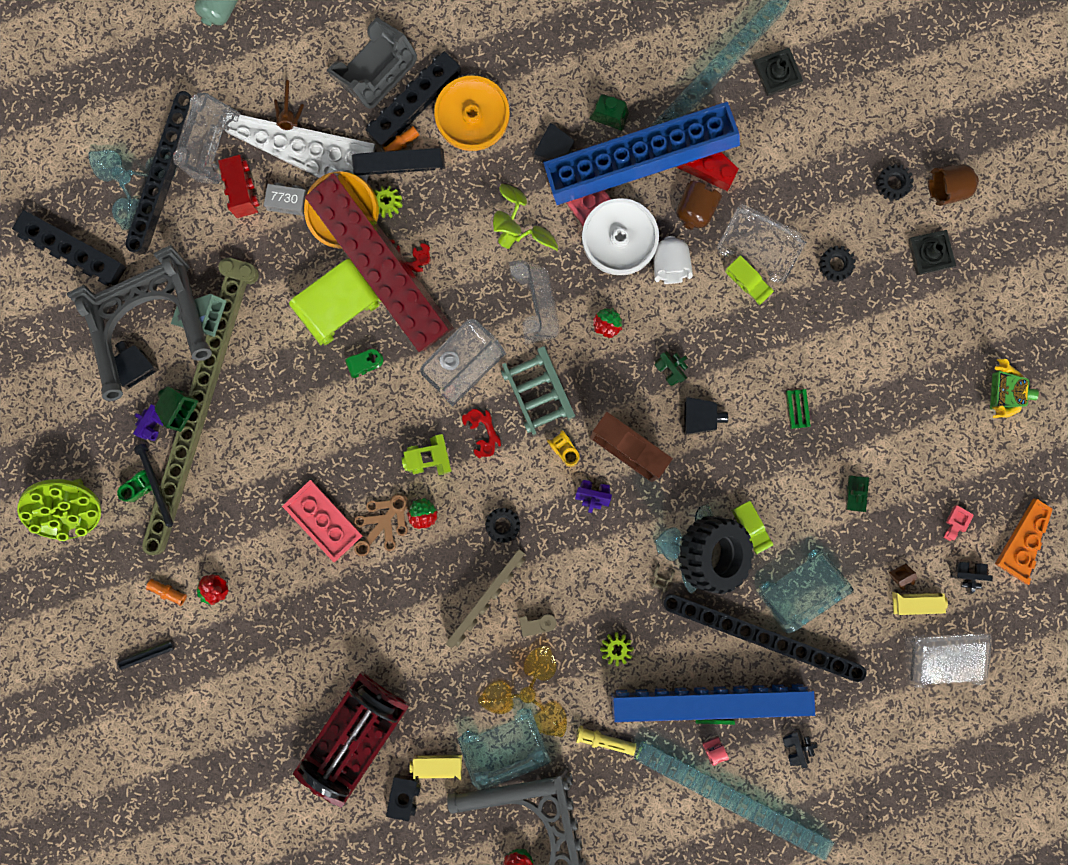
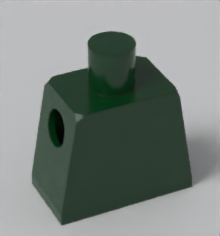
M600 94L589 119L623 131L629 114L627 103L614 97Z
M167 386L158 392L159 400L154 410L165 428L181 432L199 401L182 390Z

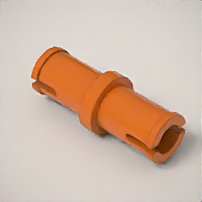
M412 125L403 134L397 135L396 139L383 149L385 152L405 149L407 144L420 135Z
M152 578L146 585V590L159 595L163 600L168 599L179 606H182L186 600V594L172 589V586L169 584L164 585Z

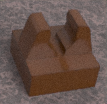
M907 564L889 572L892 580L902 590H905V585L909 583L913 586L915 580L918 579L916 572Z

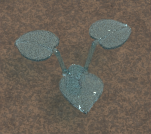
M115 151L89 152V161L94 174L105 182L114 179L119 183V186L127 196V199L121 198L114 203L112 214L122 230H129L140 200H131L125 184L129 183L131 175L148 177L149 173L126 170L122 167L120 155ZM165 155V160L170 158V155ZM155 156L151 157L146 162L145 167L148 172L150 171ZM164 170L160 171L159 178L164 175Z
M708 504L698 508L695 513V521L706 516H714ZM671 527L654 541L657 552L664 554L669 561L678 559L680 554V541L683 536H681L679 529ZM682 574V579L687 590L690 593L695 592L697 588L691 586V584L687 582L684 578L685 574Z

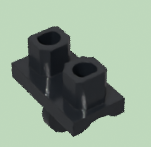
M957 562L955 572H951V578L967 579V582H961L960 586L966 588L968 594H974L976 589L982 588V584L976 583V580L993 581V575H989L988 564L975 563L974 574L969 573L970 563Z
M797 728L792 733L783 736L784 746L786 748L795 746L797 751L788 755L790 766L801 765L802 769L808 768L807 764L810 763L808 754L809 757L815 756L813 749L817 748L818 744L817 742H811L809 736H805L803 741L800 728Z

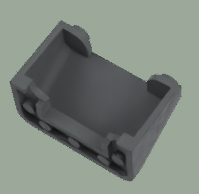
M378 17L374 19L367 30L371 41L347 66L343 62L337 61L326 70L338 84L369 109L374 108L417 61V54L406 36Z

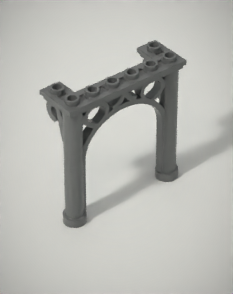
M171 245L154 253V256L162 263L154 268L95 295L85 285L67 293V296L75 302L79 314L82 317L85 316L102 384V398L106 401H115L123 396L111 345L112 333L119 320L139 304L158 299L175 303L180 312L192 359L202 361L208 359L212 354L210 345L206 342L187 275L190 265ZM168 282V285L162 291H156L160 284ZM174 289L176 290L177 298L171 294ZM118 304V308L113 314H107L110 307ZM104 319L108 320L106 326L104 325Z
M563 768L556 776L541 780L461 794L457 792L448 794L447 804L451 814L506 804H519L531 809L542 820L549 834L551 856L548 865H555L558 859H564L568 865H586L585 858L581 856L582 841L581 838L577 837L576 832L578 830L577 818H574L572 813L574 802L572 797L569 798L568 793L571 785H573V777L571 773H568V768ZM543 796V798L539 802V805H536L532 801L528 800L530 798ZM551 800L555 803L557 809L555 816H549L543 811L545 801ZM561 816L564 831L560 830L556 823L552 825L551 822L557 821ZM566 841L569 854H557V851L561 850V844Z

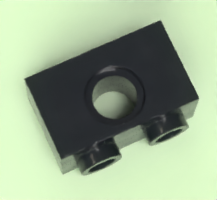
M395 774L386 817L409 822L411 816H415L417 804H414L415 796L419 797L421 784H418L419 778L413 779L410 776ZM402 793L407 794L409 801H401L399 795Z

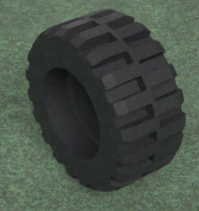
M706 516L696 520L693 523L694 526L690 525L686 530L687 534H684L681 539L683 541L682 545H679L680 556H678V561L681 563V572L685 574L684 578L695 588L718 594L730 593L736 589L735 587L738 588L743 584V579H747L748 571L752 568L751 560L754 559L752 548L754 547L752 541L749 540L751 537L742 524L732 519ZM719 541L721 555L717 565L713 568L711 562L712 551Z

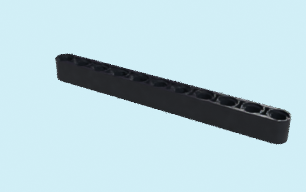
M668 594L662 599V607L673 614L854 682H861L866 677V669L860 664L673 594ZM669 598L676 600L674 608L669 609L666 602ZM687 605H693L694 613L692 615H686L685 608ZM704 613H712L713 617L710 622L704 621ZM728 618L731 625L728 629H723L722 621ZM746 625L749 628V633L746 636H742L740 629ZM765 632L767 640L764 643H760L759 635ZM783 639L786 643L785 647L779 650L777 643ZM802 646L804 653L797 657L796 649ZM820 653L822 655V660L820 663L816 664L814 661V657L816 654ZM839 660L841 664L840 668L838 670H834L833 663ZM857 667L859 674L853 677L851 674L852 669Z

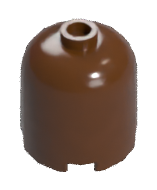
M967 164L938 167L930 172L932 173V179L928 180L930 197L936 199L937 202L935 204L938 206L967 200L977 190L978 175Z
M697 181L688 182L676 210L677 217L683 222V226L690 230L706 227L722 198L721 193L715 189L712 192L705 189L706 184Z

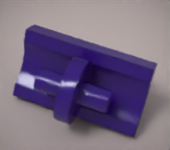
M151 404L148 410L144 409L142 414L137 412L134 414L138 420L135 424L137 428L133 434L137 437L155 441L158 437L159 432L154 430V427L157 423L163 426V423L154 410V405Z
M583 480L577 489L575 499L583 501L582 506L589 507L588 513H592L593 508L601 510L602 505L609 507L612 497L610 486L600 484L599 490L595 491L591 490V481Z

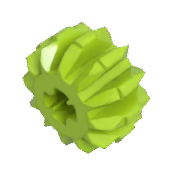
M389 185L387 190H385L384 186H381L380 192L378 190L374 191L378 201L379 214L381 213L382 218H385L387 213L392 218L391 212L393 211L395 214L399 213L397 208H402L403 205L400 202L402 196L398 195L399 191L397 189L392 191V187ZM388 199L389 204L385 205L384 200Z
M618 632L614 634L615 639H612L611 635L608 634L609 643L606 640H602V643L607 646L600 648V651L607 652L603 654L602 658L606 659L610 656L608 660L610 665L613 660H615L616 666H619V660L626 664L627 662L624 657L632 658L627 653V651L634 650L633 647H627L632 641L629 639L624 642L625 634H622L620 639ZM616 644L618 647L619 645L622 646V648H620L619 654H617L616 652L614 654L612 653V651L614 650L613 646Z

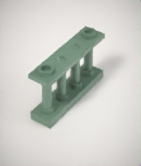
M544 346L537 349L538 355H535V358L510 369L504 363L502 364L503 370H501L504 380H509L526 419V422L523 423L527 433L531 432L533 436L536 435L534 428L559 417H566L567 420L575 418L572 407ZM538 364L539 366H544L546 372L543 375L521 385H515L512 379L513 375ZM551 382L553 389L550 393L523 404L519 393L542 383ZM553 399L559 400L561 407H558L559 410L531 421L527 413L528 410Z

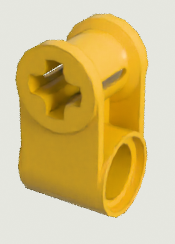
M563 430L552 440H547L549 446L566 466L573 467L578 464L579 453ZM568 453L576 455L574 462H568L565 459Z

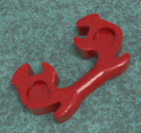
M389 239V240L391 241V243L394 245V244H395V241ZM423 243L420 244L423 250L417 251L416 248L413 249V257L416 260L413 262L405 261L412 271L418 273L424 271L420 266L427 265L431 261L430 247ZM398 245L397 248H396V250H397V251L399 252V254H400V250H401V249H400V246Z
M472 409L462 416L463 425L466 426L467 422L470 421L472 423L470 429H476L479 427V423L482 422L489 435L488 442L484 440L476 442L481 447L480 451L474 449V454L479 459L491 457L495 453V443L499 447L501 446V440L492 424L491 414L485 410L486 416H484L479 410Z

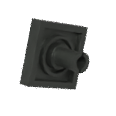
M790 47L754 61L767 96L803 83Z
M947 230L908 239L917 276L956 266Z

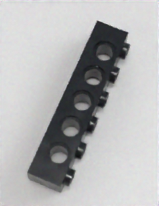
M445 51L441 55H436L432 60V64L428 68H423L419 73V77L415 81H410L406 86V90L402 94L396 95L393 103L389 107L383 108L376 120L369 122L366 129L367 135L384 151L383 148L395 140L396 136L400 135L438 97L443 88L461 74L460 65ZM436 72L443 73L441 76L434 75ZM423 85H430L426 90L421 89ZM412 97L417 98L413 103L408 102ZM399 110L404 111L401 116L395 115ZM384 124H391L388 129L382 128Z
M24 209L12 227L14 231L18 232L17 237L26 242L29 239L34 241L33 246L42 251L45 248L50 250L49 254L59 260L61 257L65 258L66 264L75 269L77 266L83 268L82 273L91 278L93 275L99 277L98 281L106 286H109V284L117 285L127 268L122 263ZM39 229V233L34 236L35 231ZM55 238V242L50 245V241ZM72 246L71 251L66 253V250ZM88 255L87 261L82 262L83 257ZM104 264V269L99 272V266Z

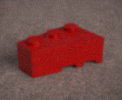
M722 152L677 166L678 169L725 191L729 190L739 170Z
M241 155L218 160L221 178L226 187L224 193L228 195L230 202L227 203V208L236 218L258 213L257 207L260 206L257 195L253 194L252 189L255 188L252 177L249 178L247 171H250L248 161L244 160Z

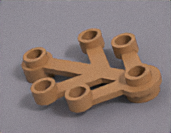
M395 494L389 501H369L366 505L369 512H376L378 509H390L385 515L357 516L354 519V524L357 527L378 523L364 541H359L355 544L354 551L358 556H367L370 553V545L383 529L386 541L384 548L387 551H393L396 548V543L393 541L391 522L395 514L398 521L397 534L405 536L408 533V528L405 525L404 511L408 508L409 501L405 495ZM397 500H402L403 505L401 507L396 506ZM370 503H375L376 508L374 510L369 509ZM358 518H362L364 520V523L362 525L357 524ZM402 526L406 529L404 534L399 533V528ZM388 542L393 543L394 546L392 549L387 548ZM361 545L366 546L367 549L365 552L360 551Z

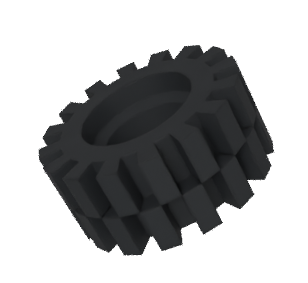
M897 164L889 165L879 174L876 180V184H878L876 188L880 190V195H884V199L889 198V201L894 199L897 201L911 191L914 178H910L912 173H907L909 170L907 167L903 169L904 165L897 167ZM889 177H898L901 181V187L899 189H892L888 185Z
M834 246L825 251L820 257L818 265L820 266L819 271L823 273L822 276H826L827 280H833V282L843 281L850 276L856 266L854 265L856 259L852 258L854 254L849 253L850 249L847 248L845 250L844 246L840 248ZM838 257L843 261L844 267L842 270L836 271L831 268L830 261L832 258Z
M498 508L492 511L485 522L486 532L489 537L501 543L513 540L520 530L518 516L507 508ZM499 518H507L510 521V529L505 533L498 532L495 527L496 521Z

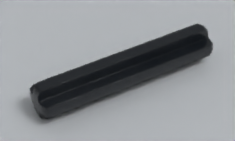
M172 640L122 658L117 661L120 670L170 652L175 649Z

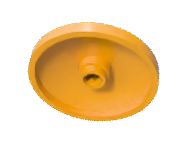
M464 76L451 81L443 88L435 103L434 116L440 134L449 144L461 150L479 151L494 145L504 135L509 123L510 110L506 95L493 81L481 76Z
M348 172L328 173L316 180L308 193L311 192L332 173L341 174L374 220L378 221L379 206L377 197L371 186L355 174ZM305 198V220L313 236L329 247L342 249Z

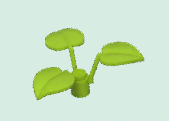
M501 184L499 187L501 194L510 202L515 203V208L511 217L502 211H496L494 214V232H503L498 238V243L502 247L510 249L515 241L519 242L526 235L532 234V237L537 242L558 251L555 238L543 227L533 226L532 229L520 235L521 228L514 221V217L519 204L525 206L527 199L519 189L511 185Z

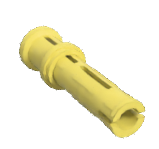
M581 725L579 726L576 743L590 744L593 748L600 746L634 756L636 743L601 734L599 730L591 731L584 729Z

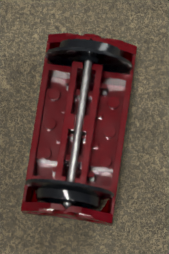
M360 672L293 772V775L301 784L309 788L314 795L321 796L327 802L342 808L405 714L410 703L379 685L364 672ZM395 706L398 707L397 717L394 714Z

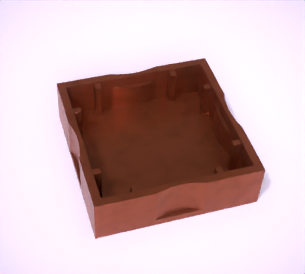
M608 412L604 414L590 436L591 440L650 482L659 479L673 459Z

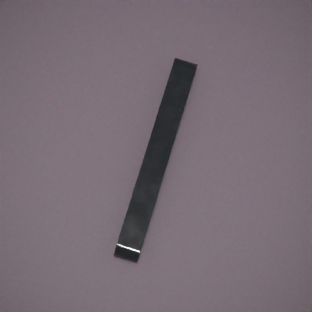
M186 91L178 92L174 98L126 239V248L138 255L145 254L149 249L197 109L196 99ZM189 99V103L183 106L184 100ZM183 116L182 122L177 124L178 118ZM177 134L176 140L171 142V137ZM170 152V158L165 160V155ZM164 170V175L159 178L160 171ZM158 188V193L153 196V190ZM152 205V211L147 214V208ZM146 223L145 230L141 232L142 224ZM139 241L140 246L138 249H135V243Z

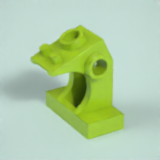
M443 434L430 438L432 446L419 448L418 445L408 447L407 451L403 452L404 457H401L405 471L408 470L410 473L419 474L424 472L423 468L436 466L438 476L451 472ZM431 452L433 462L423 463L421 453Z

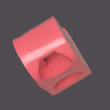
M719 737L702 743L709 762L713 766L729 760Z

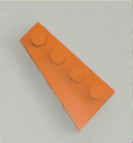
M1033 498L995 565L1021 582L1030 585L1031 578L1029 577L1032 569L1035 568L1036 554L1041 549V538L1043 533L1046 532L1053 509L1039 499Z

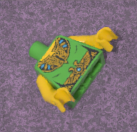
M997 359L999 366H995V370L1001 371L992 374L990 409L996 411V415L993 418H1008L1020 412L1022 407L1027 406L1028 400L1036 401L1039 392L1038 389H1029V379L1024 378L1023 374L1009 365L1007 359Z

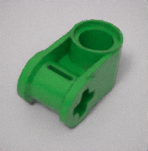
M370 349L345 359L351 378H357L359 374L364 375L381 367L384 361L382 354L375 349ZM372 355H375L377 357L375 358V363L370 361L372 359Z
M145 469L138 472L118 488L117 496L120 500L129 503L135 502L143 495L152 491ZM131 489L132 495L127 499L125 492Z

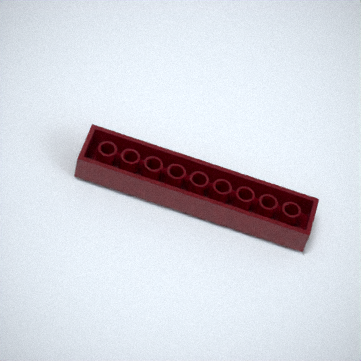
M332 173L305 196L306 200L418 352L425 351L454 329L341 174Z

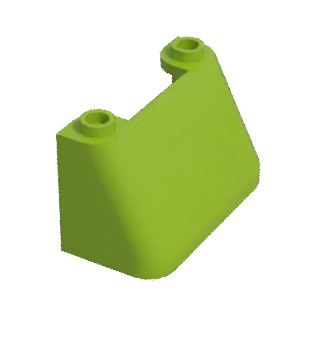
M346 259L291 299L289 306L320 345H327L334 340V331L364 309L366 311L375 310L379 307L381 300L351 259Z

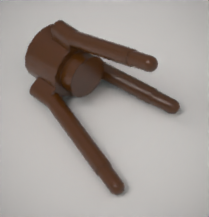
M289 80L285 82L284 110L281 113L278 101L274 100L277 117L276 125L283 130H291L294 126L298 125V119L304 108V104H301L295 118L293 113L288 110Z

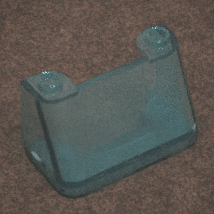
M817 548L807 554L806 562L778 581L772 583L767 581L759 587L761 590L757 592L781 629L786 633L798 630L854 591L848 580L823 550L818 551Z
M531 708L517 711L514 721L479 735L478 733H473V731H467L457 738L471 782L478 790L492 788L551 762L549 752Z

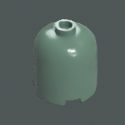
M196 0L194 9L197 15L201 17L200 21L210 27L212 24L221 26L228 21L238 0Z

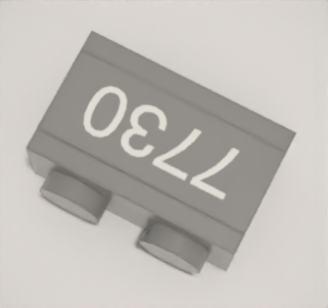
M282 183L267 184L264 207L267 211L304 216V203L307 192L303 187L297 185L286 187Z

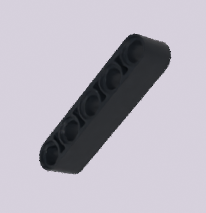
M442 148L357 153L351 155L353 174L357 176L432 171L436 168H440V170L445 169L444 149Z

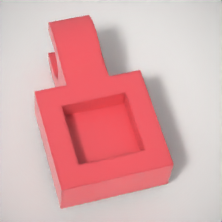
M957 505L954 506L946 521L951 526L947 529L943 538L954 541L959 530L966 532L974 515Z

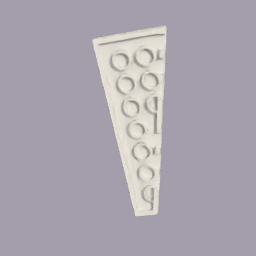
M230 112L225 131L228 134L318 178L331 172H348L353 174L351 155L375 152L376 147L373 143L295 126L291 130H283L276 125V122ZM360 175L359 177L367 182L369 175Z

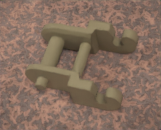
M657 564L653 574L655 579L650 583L652 585L651 589L656 587L663 590L662 593H665V590L668 591V582H672L675 571L672 570L669 579H664L657 575L660 567ZM657 579L664 581L665 585L657 584Z

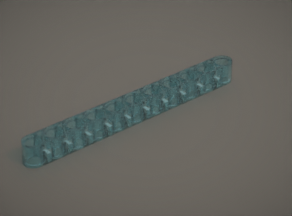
M769 0L650 127L661 124L665 120L670 121L688 115L784 14L789 0ZM776 3H781L782 6H777ZM763 16H768L770 19L767 20ZM750 29H756L758 33H754ZM738 42H743L746 46H741ZM725 55H731L733 59H728ZM713 68H718L721 72L717 73ZM706 81L708 86H703L700 82ZM693 94L696 98L690 99L687 95ZM680 107L683 109V112L679 113L675 108Z
M642 740L634 756V759L639 763L818 858L827 860L835 843L831 839L824 838L822 834L810 828L807 829L804 827L805 825L793 819H788L786 815L776 810H771L769 806L759 801H754L752 797L740 791H735L733 787L723 782H718L716 778L706 773H701L699 769L687 763L684 764L682 760L670 754L667 755L664 753L665 751L653 745L650 746L646 741Z

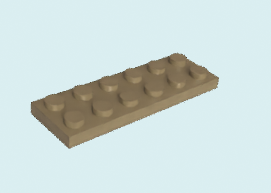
M519 549L447 641L446 645L451 649L454 646L459 647L466 638L464 635L465 631H471L478 622L475 618L479 614L483 616L490 607L488 604L491 598L495 600L502 589L499 587L502 583L507 584L514 576L512 573L515 567L519 569L526 559L523 557L525 553Z

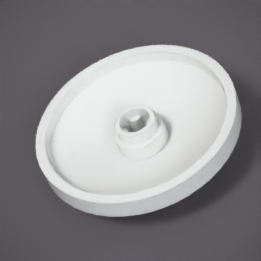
M617 198L599 204L588 215L582 231V244L588 259L598 269L612 275H628L644 268L653 258L659 242V230L653 215L646 207L630 199Z

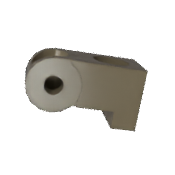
M544 614L540 618L527 620V616L519 617L523 637L550 632L556 627V619L551 614Z

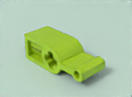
M741 255L725 270V273L759 305L774 292L763 281L760 274Z
M747 501L731 510L736 521L742 524L746 531H748L751 537L749 540L753 543L755 554H759L774 545L751 501Z

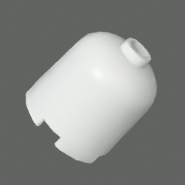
M667 236L664 240L660 241L653 256L655 281L664 280V284H675L683 282L682 278L685 277L691 279L693 271L687 243L675 238V236Z

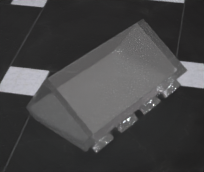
M470 319L464 322L422 364L420 372L431 386L453 407L507 353L499 341L477 320Z

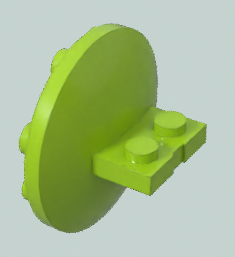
M81 478L72 481L50 479L37 482L28 487L19 498L17 512L19 519L31 533L51 539H58L59 541H66L85 536L96 527L101 517V504L94 492L84 486ZM75 529V534L78 536L69 537V531Z

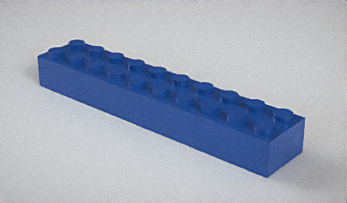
M725 102L543 163L556 205H560L740 146V135L729 103Z
M773 684L772 688L764 687V685H752L753 689L745 688L742 685L733 686V689H727L725 686H714L713 690H708L706 687H694V691H688L685 687L674 688V691H668L666 688H655V692H649L647 689H635V692L632 693L627 692V689H617L616 693H611L614 722L815 716L814 691L803 684H791L792 687H785L783 684Z

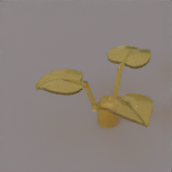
M549 646L539 647L526 657L524 672L534 677L530 685L524 687L520 694L511 695L512 690L507 683L496 681L491 683L478 699V703L483 708L495 714H505L511 711L514 707L512 698H520L524 703L532 702L541 708V711L535 715L536 728L545 735L558 737L565 735L567 718L561 705L549 702L544 707L535 700L536 690L533 686L536 679L538 678L541 681L549 680L556 672V660Z

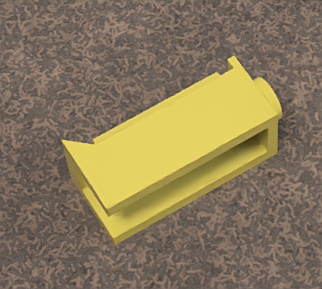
M892 592L893 614L946 613L948 601L944 593L898 594Z
M462 755L414 756L413 761H410V773H413V779L417 776L418 778H454L456 776L461 781Z

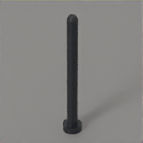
M139 444L134 447L135 454L140 456L165 525L170 528L173 526V520L147 455L148 446L147 444Z

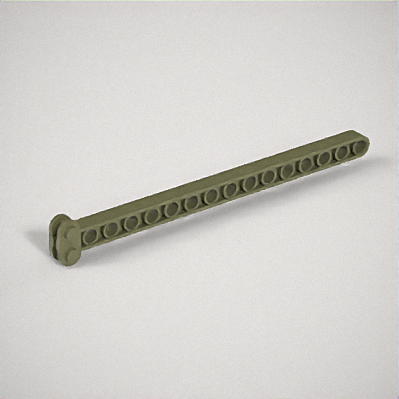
M224 258L220 261L218 267L219 272L225 276L219 298L226 300V304L231 303L232 305L229 311L223 310L220 322L226 321V326L222 330H219L218 327L215 337L206 336V342L210 345L212 352L210 357H214L215 362L212 366H208V359L198 362L189 395L194 398L200 393L204 396L203 400L196 405L193 411L198 413V418L192 421L190 416L182 431H177L160 485L165 502L169 505V513L173 523L247 284H254L259 278V272L252 264L233 258ZM237 285L236 292L230 293V287ZM216 339H220V345L214 348L213 342ZM208 375V383L202 384V378ZM187 430H191L192 437L187 440L185 433ZM182 448H185L187 451L184 458H181L179 455ZM179 466L181 473L176 477L174 469ZM170 485L175 487V492L172 495L168 493ZM155 501L142 545L143 551L148 555H159L164 552L172 527L168 528L165 525L157 501ZM159 522H162L164 525V529L161 532L157 530ZM154 540L158 543V548L155 551L151 548V543Z

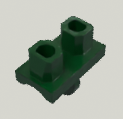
M666 351L660 355L661 358L654 364L660 372L667 367L672 371L665 378L670 386L679 382L682 383L688 378L681 370V368L684 371L689 368L684 362L688 359L686 355L681 358L678 353H675L673 359Z
M848 476L845 510L866 512L869 477Z

